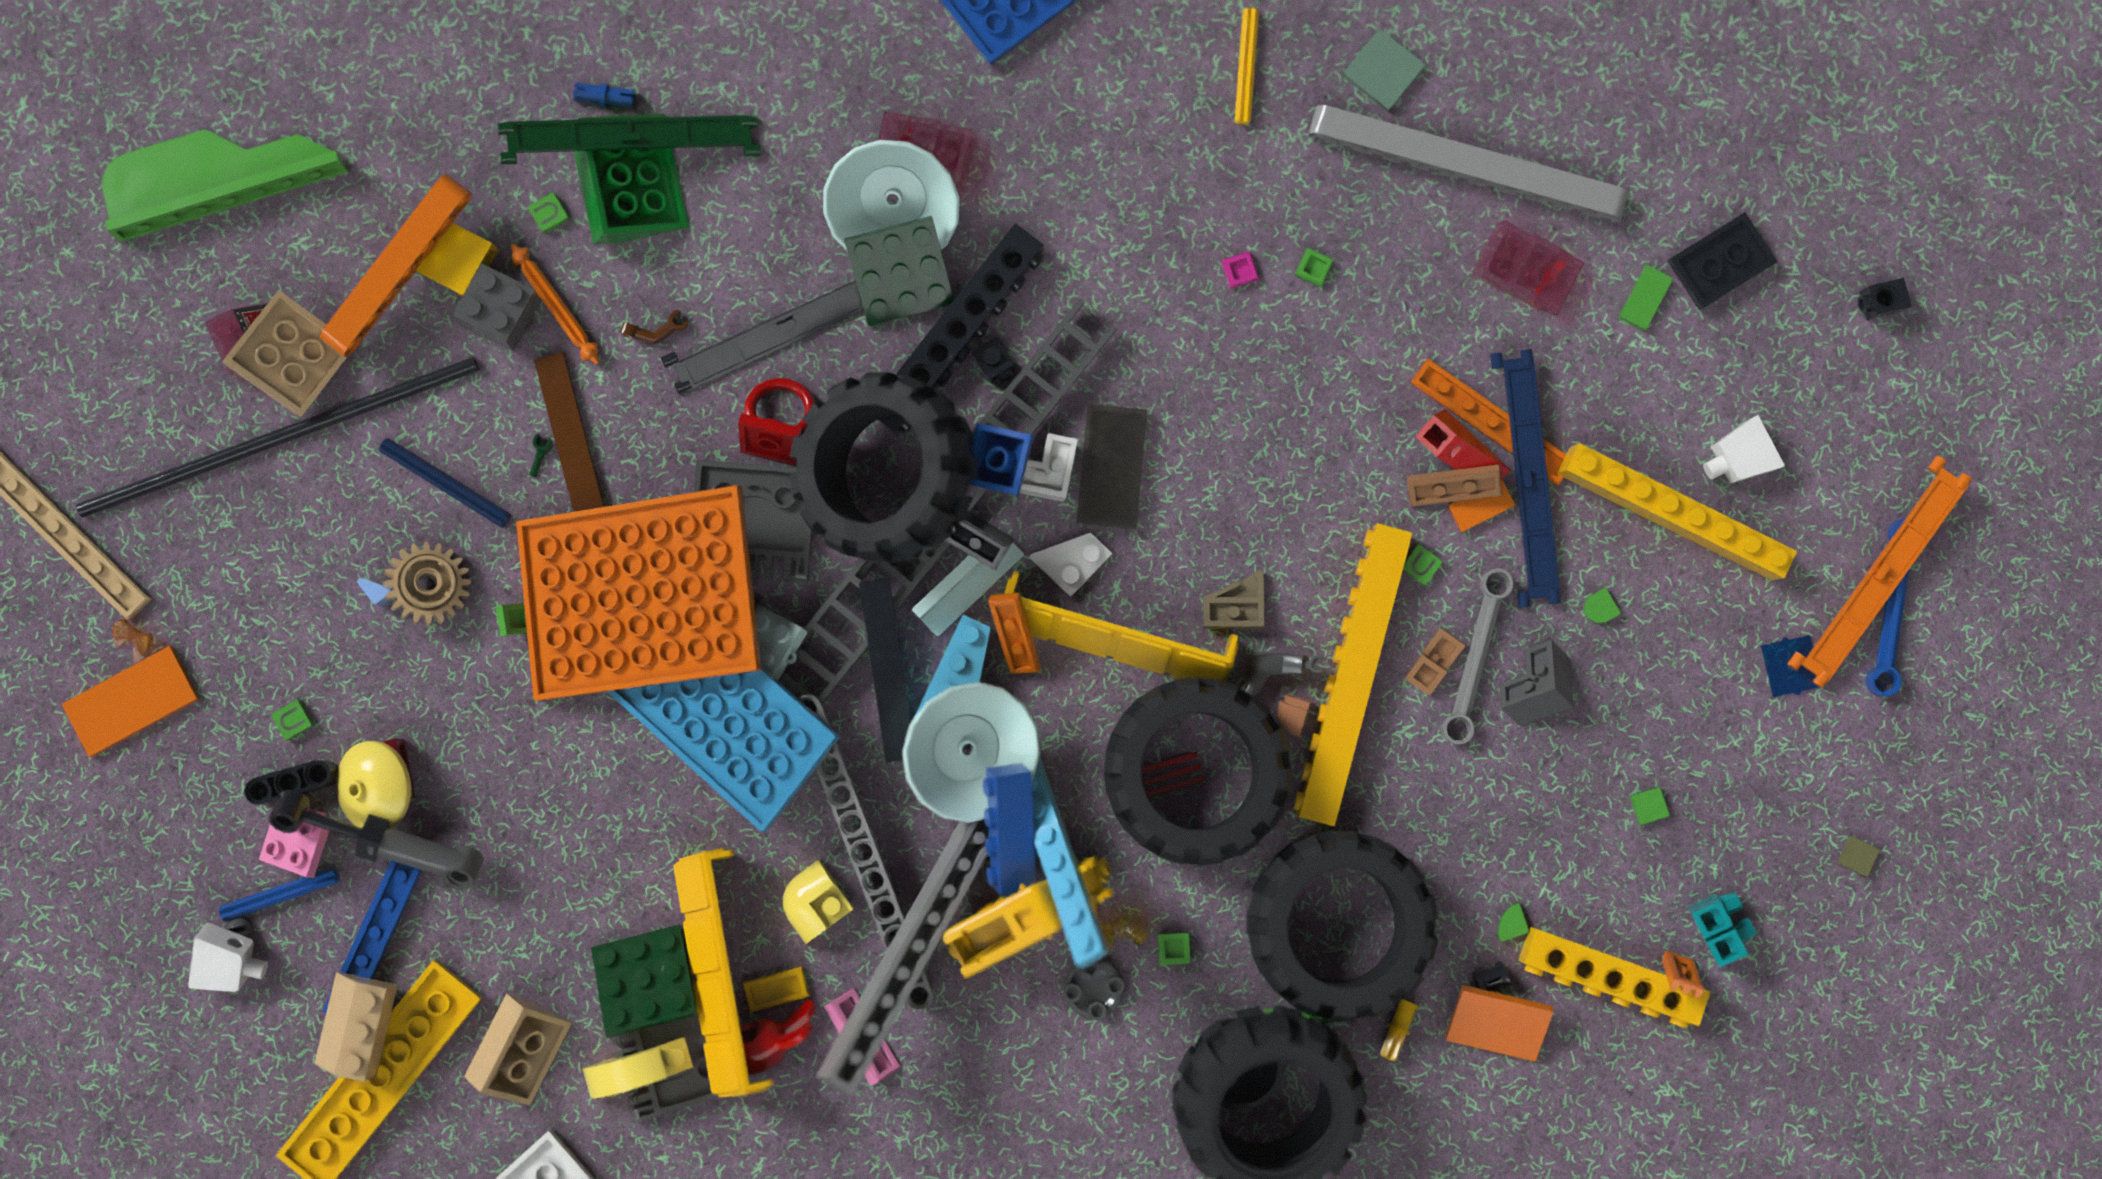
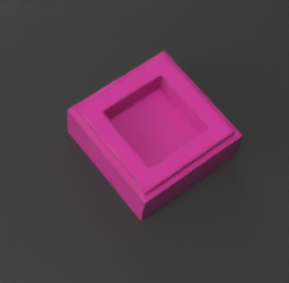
M1250 251L1221 261L1230 289L1259 281Z

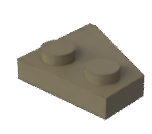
M1258 570L1253 575L1239 582L1231 583L1226 588L1203 597V629H1264L1263 570Z

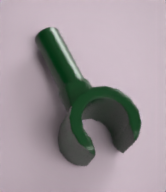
M536 434L532 441L536 453L529 475L533 477L537 476L544 455L549 453L553 447L550 437L545 446L539 447L540 434Z

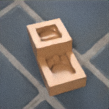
M1440 626L1405 676V679L1430 696L1447 674L1449 667L1464 649L1466 643Z

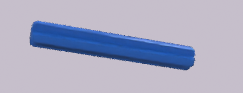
M328 868L317 872L314 878L303 877L219 907L221 919L223 921H230L331 886L339 882V876L335 868Z

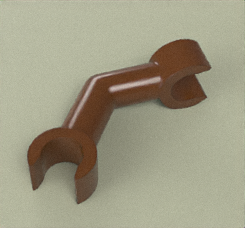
M675 310L670 314L669 321L654 332L623 322L620 334L631 339L658 344L676 330L682 331L686 329L689 322L686 321L682 325H675L674 318L681 313L680 310Z

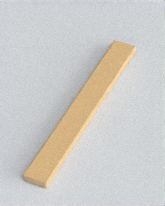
M0 450V495L123 617L131 621L152 599Z

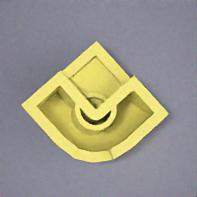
M820 859L795 876L786 886L783 894V910L805 944L854 909Z

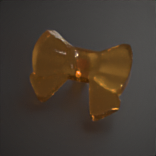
M126 618L119 619L112 627L113 643L116 648L129 641L134 644L132 661L137 662L146 659L145 653H148L153 644V635L151 633H142L138 629L131 627Z

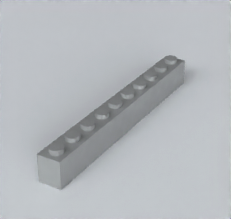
M985 819L969 823L960 821L818 1071L816 1077L839 1091L854 1095L987 856L985 841L986 838H989V827L986 826Z

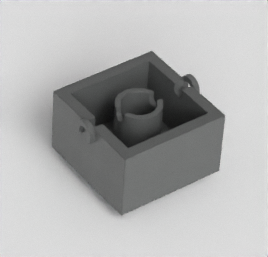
M481 263L452 316L460 326L514 351L524 331H529L533 323L531 318L541 298L535 289Z

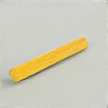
M1245 8L1242 16L1234 121L1237 124L1243 125L1250 123L1252 113L1259 10L1256 8Z

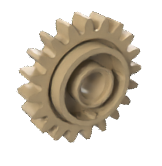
M425 542L421 551L413 543L411 545V554L401 549L399 555L402 560L392 558L390 564L395 569H386L385 575L392 578V580H387L383 583L384 588L393 590L385 596L386 600H396L391 608L392 611L403 608L401 619H405L409 614H412L414 625L418 623L421 617L424 618L426 626L430 625L432 617H435L439 624H442L444 621L443 614H446L451 619L454 618L455 612L452 607L462 610L464 604L458 598L467 599L470 594L462 589L471 584L470 580L461 578L469 571L468 568H458L462 558L459 557L451 560L453 549H449L443 554L441 553L440 543L436 545L434 550H430L429 543ZM425 577L430 578L434 581L435 588L424 590L420 587L419 580Z

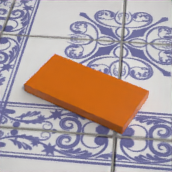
M168 646L62 703V706L88 757H94L198 701L200 697L174 647Z

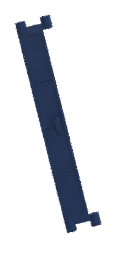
M1532 349L1521 350V358L1503 360L1502 353L1490 354L1492 369L1503 368L1528 584V592L1522 591L1517 593L1519 608L1530 607V599L1548 597L1549 604L1561 603Z

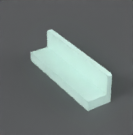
M1000 526L997 528L1006 533ZM1012 543L996 570L968 555L911 610L936 636H940L1024 556L1023 552Z

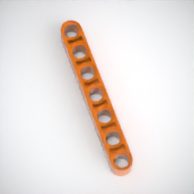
M448 174L441 176L324 327L320 334V339L343 357L351 355L466 207L472 197V193Z

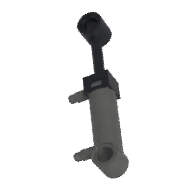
M285 790L282 792L268 818L271 826L283 833H295L300 825L306 823L357 839L355 856L366 859L365 861L368 865H373L378 857L389 859L439 875V885L441 888H448L449 884L460 889L472 887L484 861L481 852L473 847L459 846L453 848L389 827V820L369 814L363 828L310 812L308 810L311 803L308 797L295 790Z

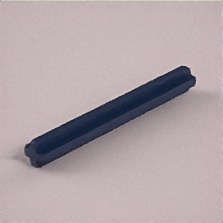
M386 438L379 446V451L499 527L504 528L511 518L510 513L393 440Z

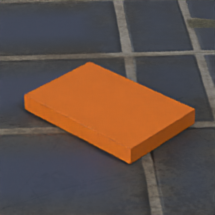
M1462 985L1445 1038L1449 1042L1536 1062L1553 1015V1006Z

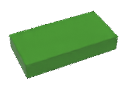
M1646 265L1618 318L1643 332L1646 331L1673 278Z

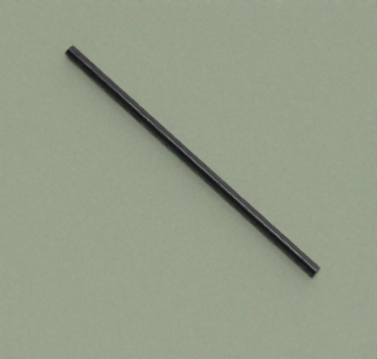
M471 357L76 504L77 512L82 518L475 373L479 371V367L476 366V359Z

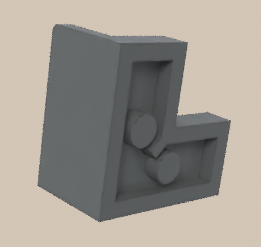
M1552 640L1525 650V675L1500 683L1501 709L1518 725H1524L1574 707L1570 659Z

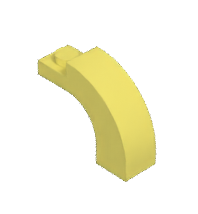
M679 1038L635 1054L611 1058L582 1069L590 1097L600 1098L665 1079L670 1075L693 1068L685 1038Z

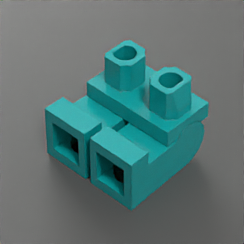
M1735 892L1723 894L1719 897L1715 893L1688 907L1719 968L1749 955L1743 942L1757 934L1748 917L1734 924L1730 920L1729 914L1743 908Z

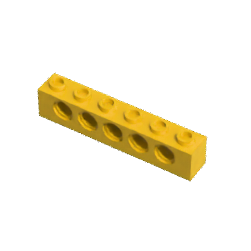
M1529 927V933L1526 935L1518 959L1519 962L1526 964L1525 971L1542 976L1544 971L1555 975L1553 981L1570 987L1574 981L1584 985L1582 991L1597 997H1600L1602 992L1613 996L1612 1002L1628 1008L1631 1002L1642 1006L1640 1012L1656 1018L1659 1017L1660 1013L1671 1016L1670 1023L1686 1029L1689 1023L1700 1026L1711 991L1704 989L1699 999L1693 997L1691 989L1688 994L1682 993L1680 985H1678L1676 990L1671 989L1664 974L1533 927ZM1558 950L1561 955L1560 962L1555 966H1551L1548 962V956L1552 951ZM1586 960L1589 963V972L1585 976L1580 977L1577 967L1580 962ZM1612 971H1616L1618 982L1614 986L1609 987L1606 982L1607 975ZM1644 981L1647 985V992L1644 996L1638 997L1636 995V986ZM1674 992L1676 1002L1672 1007L1667 1008L1665 997L1668 993Z

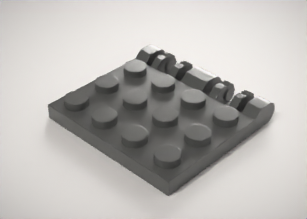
M696 460L694 492L736 485L742 486L752 579H759L761 556H766L765 580H772L774 576V557H784L783 580L786 582L791 581L793 558H796L795 582L808 583L812 531L800 514V510L805 506L803 501L796 500L793 497L789 474L797 473V467Z
M695 975L691 976L692 982H696ZM698 1015L611 1038L613 1045L633 1039L636 1041L634 1046L615 1051L616 1058L635 1054L679 1038H685L693 1068L647 1084L649 1091L639 1092L628 1098L629 1105L649 1099L652 1100L650 1104L631 1109L634 1122L719 1098L718 1094L715 1095L711 1092L704 1052L706 1039L701 1033Z

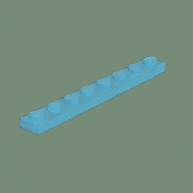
M1039 757L1032 781L1034 842L1077 966L1084 968L1109 952L1041 757Z

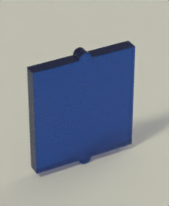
M1810 635L1794 639L1784 637L1780 642L1761 646L1773 697L1791 693L1800 695L1801 691L1818 688L1812 682L1816 675L1803 666H1800L1796 671L1787 665L1795 652H1799L1805 657L1813 648Z

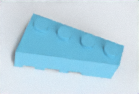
M962 615L914 718L926 702L946 689L970 683H981L991 627ZM965 744L962 750L967 751L968 744Z

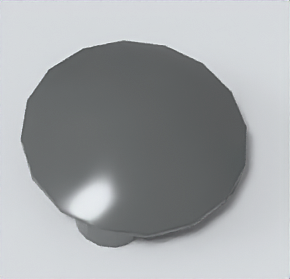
M1100 958L1084 968L1075 964L1066 975L1063 993L1067 1004L1076 1014L1085 1018L1100 1020L1119 1006L1123 997L1124 983L1120 972L1115 966Z

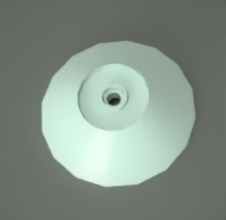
M877 140L853 148L834 165L824 186L823 214L832 236L846 251L844 238L928 216L933 217L942 250L948 245L959 223L960 196L951 173L932 153L906 141ZM895 194L898 196V199L891 200L888 195Z
M978 682L950 687L926 702L909 726L903 749L906 780L919 802L942 818L966 823L984 819V810L988 808L987 797L983 791V779H986V768L1022 763L1032 771L1033 781L1040 757L1037 725L1025 704L1004 688ZM969 743L971 746L970 750L963 753V746Z

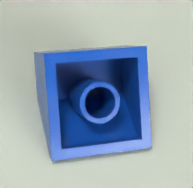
M976 423L974 443L971 444L970 453L978 457V480H970L969 485L1019 496L1034 436Z

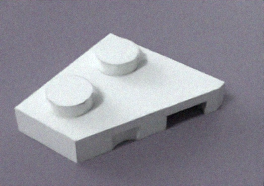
M1088 533L1035 552L1029 558L1063 591L1072 597L1112 555V552L1094 535Z

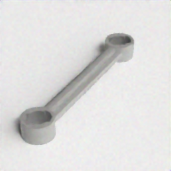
M1497 568L1486 572L1480 581V588L1484 594L1452 715L1448 716L1441 726L1444 739L1451 744H1464L1474 734V725L1470 715L1502 598L1508 596L1513 589V579L1503 569ZM1498 573L1505 580V588L1507 589L1503 594L1493 595L1489 592L1486 581L1490 575ZM1455 718L1462 720L1467 728L1466 732L1468 734L1462 740L1451 739L1447 733L1449 722Z

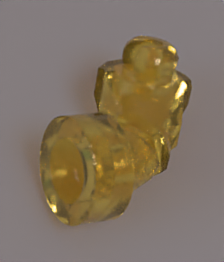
M1119 917L1118 921L1110 922V925L1098 922L1108 952L1115 946L1117 937L1119 939L1128 937L1133 940L1135 945L1139 946L1149 936L1143 929L1148 925L1146 921L1135 917Z

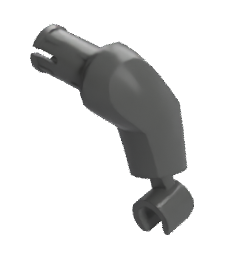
M1269 653L1255 656L1249 662L1252 669L1241 689L1258 698L1268 677L1271 678L1272 675H1307L1309 670L1317 675H1323L1326 671L1315 670L1314 664L1318 660H1327L1320 655H1314L1309 660L1307 655Z

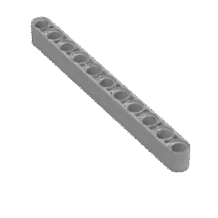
M1327 105L1316 106L1308 136L1314 140L1317 137L1325 139V143L1343 147L1346 145L1353 147V151L1371 156L1372 153L1382 155V159L1396 163L1401 161L1411 163V167L1425 171H1429V169L1440 171V175L1458 179V177L1468 179V183L1479 186L1497 187V191L1512 195L1519 193L1525 195L1526 199L1540 203L1548 201L1554 203L1553 206L1572 211L1573 208L1583 211V215L1598 219L1601 217L1609 218L1612 223L1621 222L1629 194L1628 190L1616 185Z
M805 694L798 698L801 702L807 699L814 701L817 705V712L815 714L832 728L824 705L819 697L813 694ZM836 741L816 770L887 951L891 944L888 935L893 930H899L905 915L843 754ZM827 757L837 759L839 770L835 773H827L822 766L823 760ZM837 786L847 787L850 791L849 800L845 802L836 800L833 795L834 789ZM848 815H857L861 819L862 824L859 829L849 830L845 826L844 820ZM866 843L871 846L873 853L869 858L862 859L855 852L856 846ZM871 872H878L882 875L884 882L879 887H872L867 883V875ZM882 901H890L894 905L895 910L890 915H882L877 909L878 904ZM925 967L913 989L915 987H923L928 992V996L924 1000L917 1001L909 994L906 999L908 1006L914 1010H924L932 1002L933 989Z

